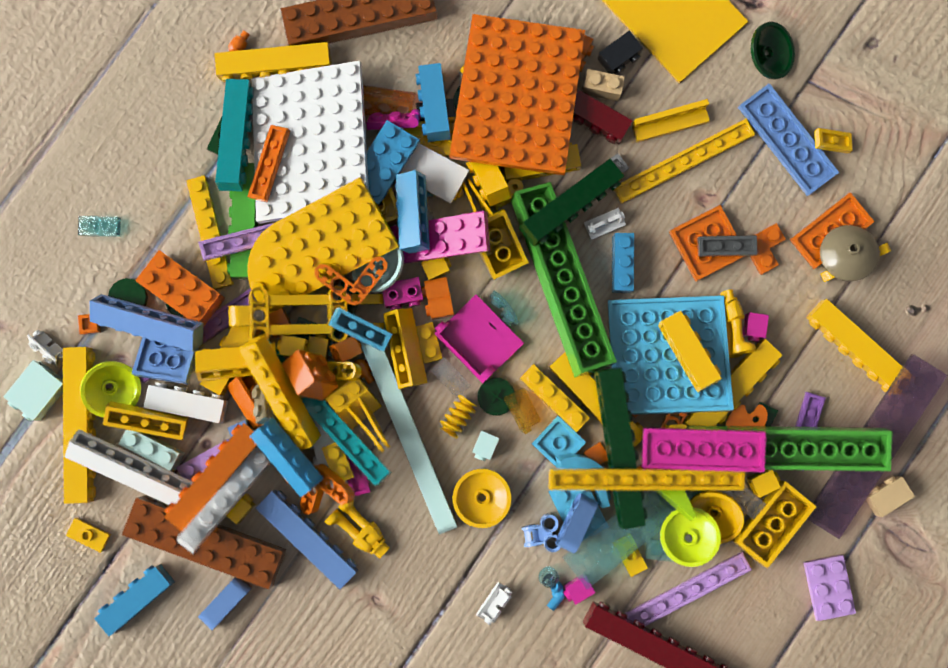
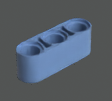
M579 493L573 501L555 544L571 553H575L596 512L598 502Z
M235 577L204 609L198 618L213 630L252 588L244 580Z

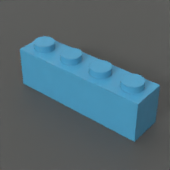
M441 63L418 66L419 73L416 74L417 85H421V90H418L419 102L423 101V107H420L421 119L425 118V124H422L423 135H427L428 142L450 140Z
M417 170L396 175L395 190L397 192L396 208L398 210L397 226L399 229L398 244L400 250L409 254L429 250L426 177Z
M273 417L250 435L251 439L300 497L324 479Z
M161 564L155 567L151 565L143 572L145 574L144 577L140 580L138 578L133 580L128 585L130 588L125 593L122 590L113 597L114 602L111 605L107 603L98 610L99 615L94 619L109 637L120 630L175 583Z

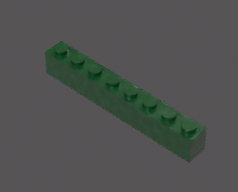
M618 367L594 371L609 469H637L638 453L633 445L635 433L631 430L630 426L632 414L627 407L629 394L625 391L624 383H626L625 372L622 371V368ZM612 490L618 527L626 530L646 526L645 520L648 516L646 508H643L642 500H644L643 490Z

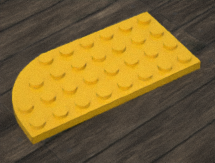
M360 176L280 219L263 231L255 241L249 255V284L251 290L255 287L265 288L268 295H307L325 286L314 275L318 265L328 264L344 276L369 263L374 257H381L398 248L399 244ZM319 268V276H326L329 278L327 283H330L331 280L336 276V274L334 273L332 276L328 275L327 268ZM261 291L253 293L257 301L263 300L264 295ZM269 306V314L284 306Z

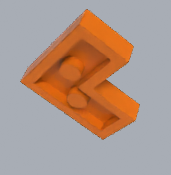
M777 223L755 234L757 235L758 255L750 256L760 275L779 265L770 250L771 247L786 240Z

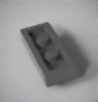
M757 235L703 236L697 238L698 257L758 255Z

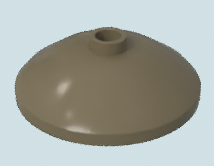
M844 225L831 230L825 236L820 246V259L824 268L832 276L843 281H858L866 278L874 271L879 262L880 251L875 238L868 231L858 226ZM850 247H855L856 251H851Z

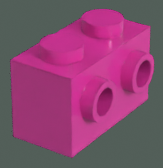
M419 277L395 281L392 286L382 291L385 307L390 308V311L402 309L401 306L408 304L409 307L419 306L420 302L424 301Z

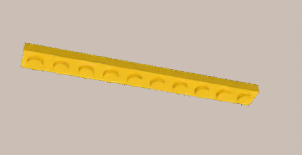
M549 468L550 490H744L745 472Z

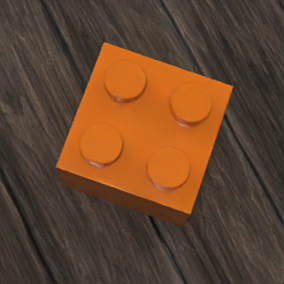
M298 349L282 363L299 396L323 401L339 387L334 373L330 371L327 365L328 362L322 355Z

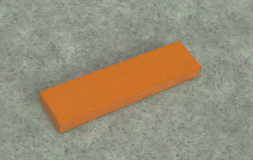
M270 125L247 196L250 199L268 202L290 134L288 128Z

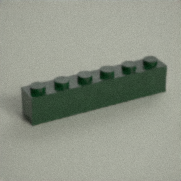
M608 159L524 221L519 228L533 247L538 243L544 244L550 239L549 235L551 233L557 234L565 227L563 224L567 221L572 223L579 217V212L583 210L585 213L593 206L592 203L595 200L599 202L608 195L607 191L610 189L612 191L616 190L621 185L620 181L624 177L623 173L611 159Z

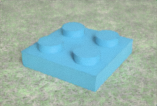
M557 416L531 444L558 468L556 456L576 454L586 441Z

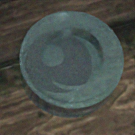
M545 567L539 573V582L543 586L551 588L558 583L559 574L554 568Z

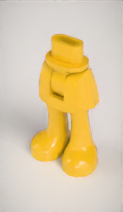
M733 289L721 292L720 296H724L729 359L755 352L756 347L754 343L744 340L742 332V320L745 318L744 312L737 297H734Z
M354 500L351 503L340 504L338 508L350 516L362 529L360 531L356 529L337 508L324 522L329 526L339 525L354 539L352 543L354 546L367 553L370 552L371 555L374 553L380 559L390 547L384 542L386 539L383 538V534L374 521L368 522L354 507Z

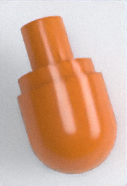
M243 30L240 36L236 35L229 44V51L245 50L248 44L245 41L250 34Z
M357 359L354 363L361 367L362 373L360 378L364 377L367 383L370 384L375 379L370 374L372 371L369 364L364 359Z

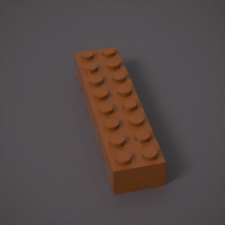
M315 0L280 8L289 46L323 42L330 44L437 20L434 0Z
M144 496L135 499L122 533L123 536L268 590L274 585L287 549L219 524L192 554L177 542L178 536L182 532L164 518L167 514L164 511L169 505Z

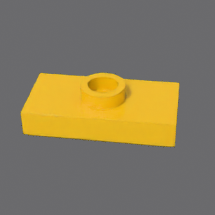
M74 518L66 536L101 553L111 534L79 518Z
M630 533L612 541L630 577L648 569Z

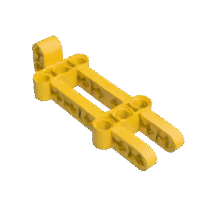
M334 286L337 290L344 289L342 286ZM255 287L249 293V306L228 307L229 327L249 326L250 339L255 338V331L262 330L267 339H269V335L328 334L331 341L341 342L348 335L342 332L340 339L335 338L333 334L335 328L328 324L336 308H341L348 312L347 305L351 304L343 298L335 300L331 289H329L327 295H268L265 288ZM255 291L263 293L264 298L262 301L254 299L253 293ZM350 294L352 301L360 300L359 294ZM368 294L359 305L384 304L383 294ZM327 305L328 324L269 325V306ZM256 310H261L264 313L262 321L255 320L254 312ZM371 323L384 330V323Z

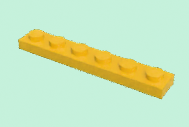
M206 176L186 180L201 241L221 236ZM226 256L206 261L214 290L233 285L232 278L227 272L228 262Z

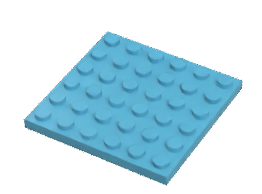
M724 296L607 301L610 345L617 361L611 365V368H622V371L625 372L626 383H624L625 391L629 394L627 407L632 415L734 410ZM679 311H682L683 315L686 314L688 316L692 330L699 334L701 345L709 351L711 362L713 365H717L721 371L720 377L722 379L699 393L695 390L658 327L660 321Z

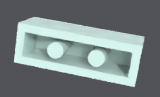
M131 430L124 432L118 444L169 471L177 470L176 467L179 466L185 452L150 434Z

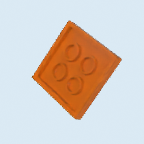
M721 205L669 231L695 282L745 257H698V237L737 236Z

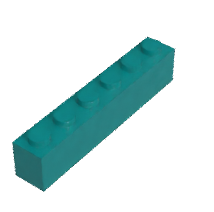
M226 79L215 179L219 191H243V184H246L247 177L244 171L245 167L248 166L246 150L250 148L248 132H251L252 129L251 121L249 120L250 115H253L251 99H254V87H251L249 79Z

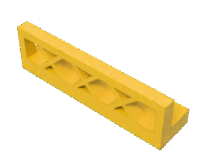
M708 99L634 119L631 126L636 143L709 123L710 120L706 110L709 105Z

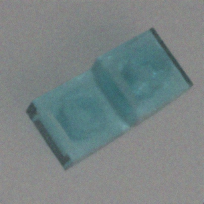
M79 216L78 235L120 237L121 218Z
M494 290L490 295L492 300L490 303L498 309L504 308L501 313L504 323L510 327L512 324L516 326L519 321L513 309Z

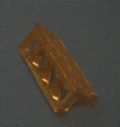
M363 85L364 101H368L372 105L371 108L364 109L365 115H372L377 112L382 114L399 112L397 108L400 106L409 107L408 113H411L416 93ZM384 103L391 109L384 112L378 106Z

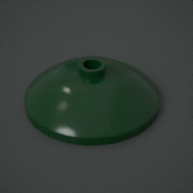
M766 22L755 30L750 46L751 57L755 67L768 79L776 80L785 77L791 71L795 60L794 43L789 32L777 22Z

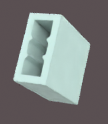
M32 360L3 397L8 400L7 404L22 411V416L27 420L41 421L63 394V378L41 361Z

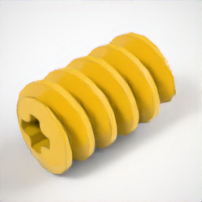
M462 395L457 396L461 402H453L456 409L449 408L451 415H444L447 422L440 421L443 426L441 429L455 439L458 438L455 432L462 433L463 431L460 425L467 426L464 419L471 420L469 412L476 413L473 408L476 405Z

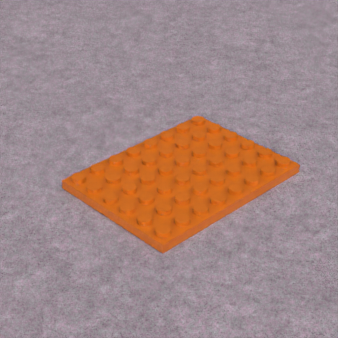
M472 14L449 159L565 175L585 30Z

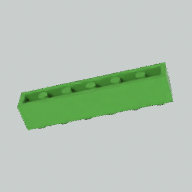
M248 163V166L245 167L244 173H246L247 180L246 184H243V191H229L230 199H232V206L229 207V217L232 220L231 225L228 227V234L258 227V222H256V200L247 197L255 175L254 163ZM251 249L231 254L230 263L227 265V272L231 278L248 279V259Z

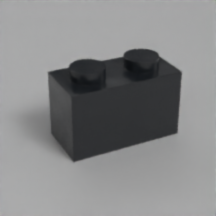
M628 31L599 52L597 59L608 73L619 74L626 68L625 65L629 62L634 63L641 57L640 54L643 47L633 34Z

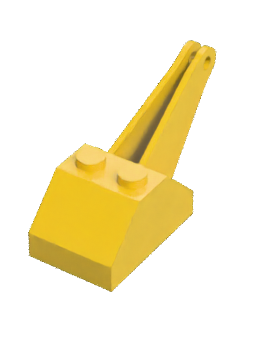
M469 178L466 179L483 211L487 212L490 251L479 254L493 279L499 278L528 264L529 262L505 210L493 214L485 201L482 200L481 195L473 186ZM463 182L462 187L470 202L473 212H477L472 201V198L470 196V193L465 183Z
M338 367L333 371L335 376L339 372ZM346 370V373H353V370ZM361 378L356 381H336L339 387L325 398L335 413L351 430L360 424L383 453L385 450L362 423L368 418L381 441L387 448H390L391 446L374 415L382 405Z

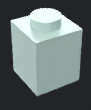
M481 431L472 451L475 453L474 457L484 462L486 458L490 460L499 438Z

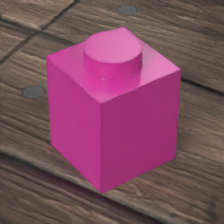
M751 312L745 314L743 337H748V341L759 342L760 339L766 338L769 315Z
M584 573L564 585L566 590L563 592L568 601L571 602L573 600L575 605L596 593Z

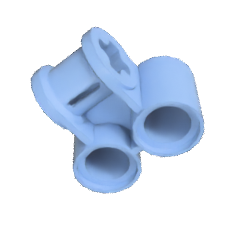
M547 513L541 517L540 525L534 524L521 527L526 541L524 547L544 544L547 551L557 552L561 547L558 545L549 547L547 545L549 538H557L558 536L552 533L558 528L559 522L553 514ZM547 518L554 519L553 527L546 528L544 521Z

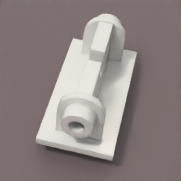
M619 208L584 222V225L592 240L623 227L626 223L624 221V213L620 212Z
M36 330L33 333L34 337L28 334V345L35 352H41L43 354L42 358L48 364L53 363L58 367L57 360H63V349L56 343L49 347L48 344L52 342V339L43 331Z
M498 582L476 615L484 619L489 625L495 623V620L502 612L498 609V606L500 605L504 608L510 598H512L511 594L513 592L510 588Z

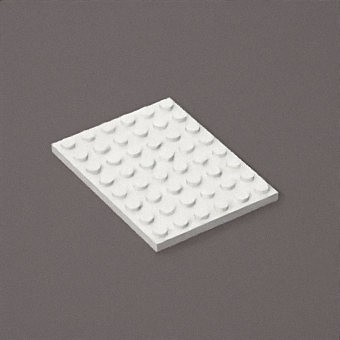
M360 61L252 79V87H254L252 105L255 172L270 125L290 130L268 202L256 200V222L260 224L279 221L360 176L369 190L362 63Z

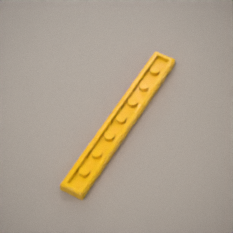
M746 118L621 182V185L614 191L621 204L754 137L756 134Z

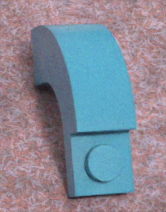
M572 453L555 457L558 468L604 469L591 458L581 454ZM594 490L598 505L601 508L609 507V500H611L609 490Z

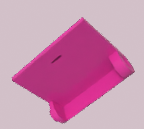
M477 294L446 323L442 321L435 327V335L482 384L524 344Z

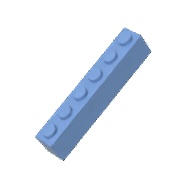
M103 294L90 300V322L96 323L99 326L110 327L116 331H124L133 336L147 338L150 341L165 343L167 346L182 348L184 351H194L203 344V323Z
M276 490L271 491L256 509L340 590L358 571L356 568L357 564L351 558L347 559L342 554L343 550L338 545H332L328 541L329 537L323 531L319 532L314 528L315 523L308 517L304 518L300 514L301 510L295 504L291 505L286 501L287 496L280 490L278 492Z

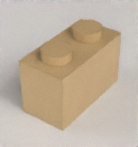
M587 69L582 92L589 96L619 101L625 77Z
M890 475L883 480L884 483L879 486L874 485L867 490L868 493L863 495L875 516L884 517L915 497L902 476Z

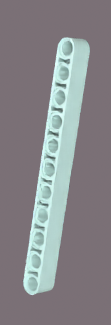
M360 341L439 535L457 528L455 518L401 389H398L396 376L385 350L384 352L379 351Z

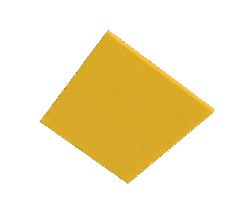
M602 0L678 83L684 80L748 23L747 19L729 0Z

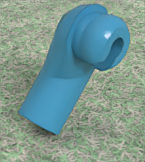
M555 581L550 586L553 597L547 606L553 611L556 610L565 598L563 585L558 581Z

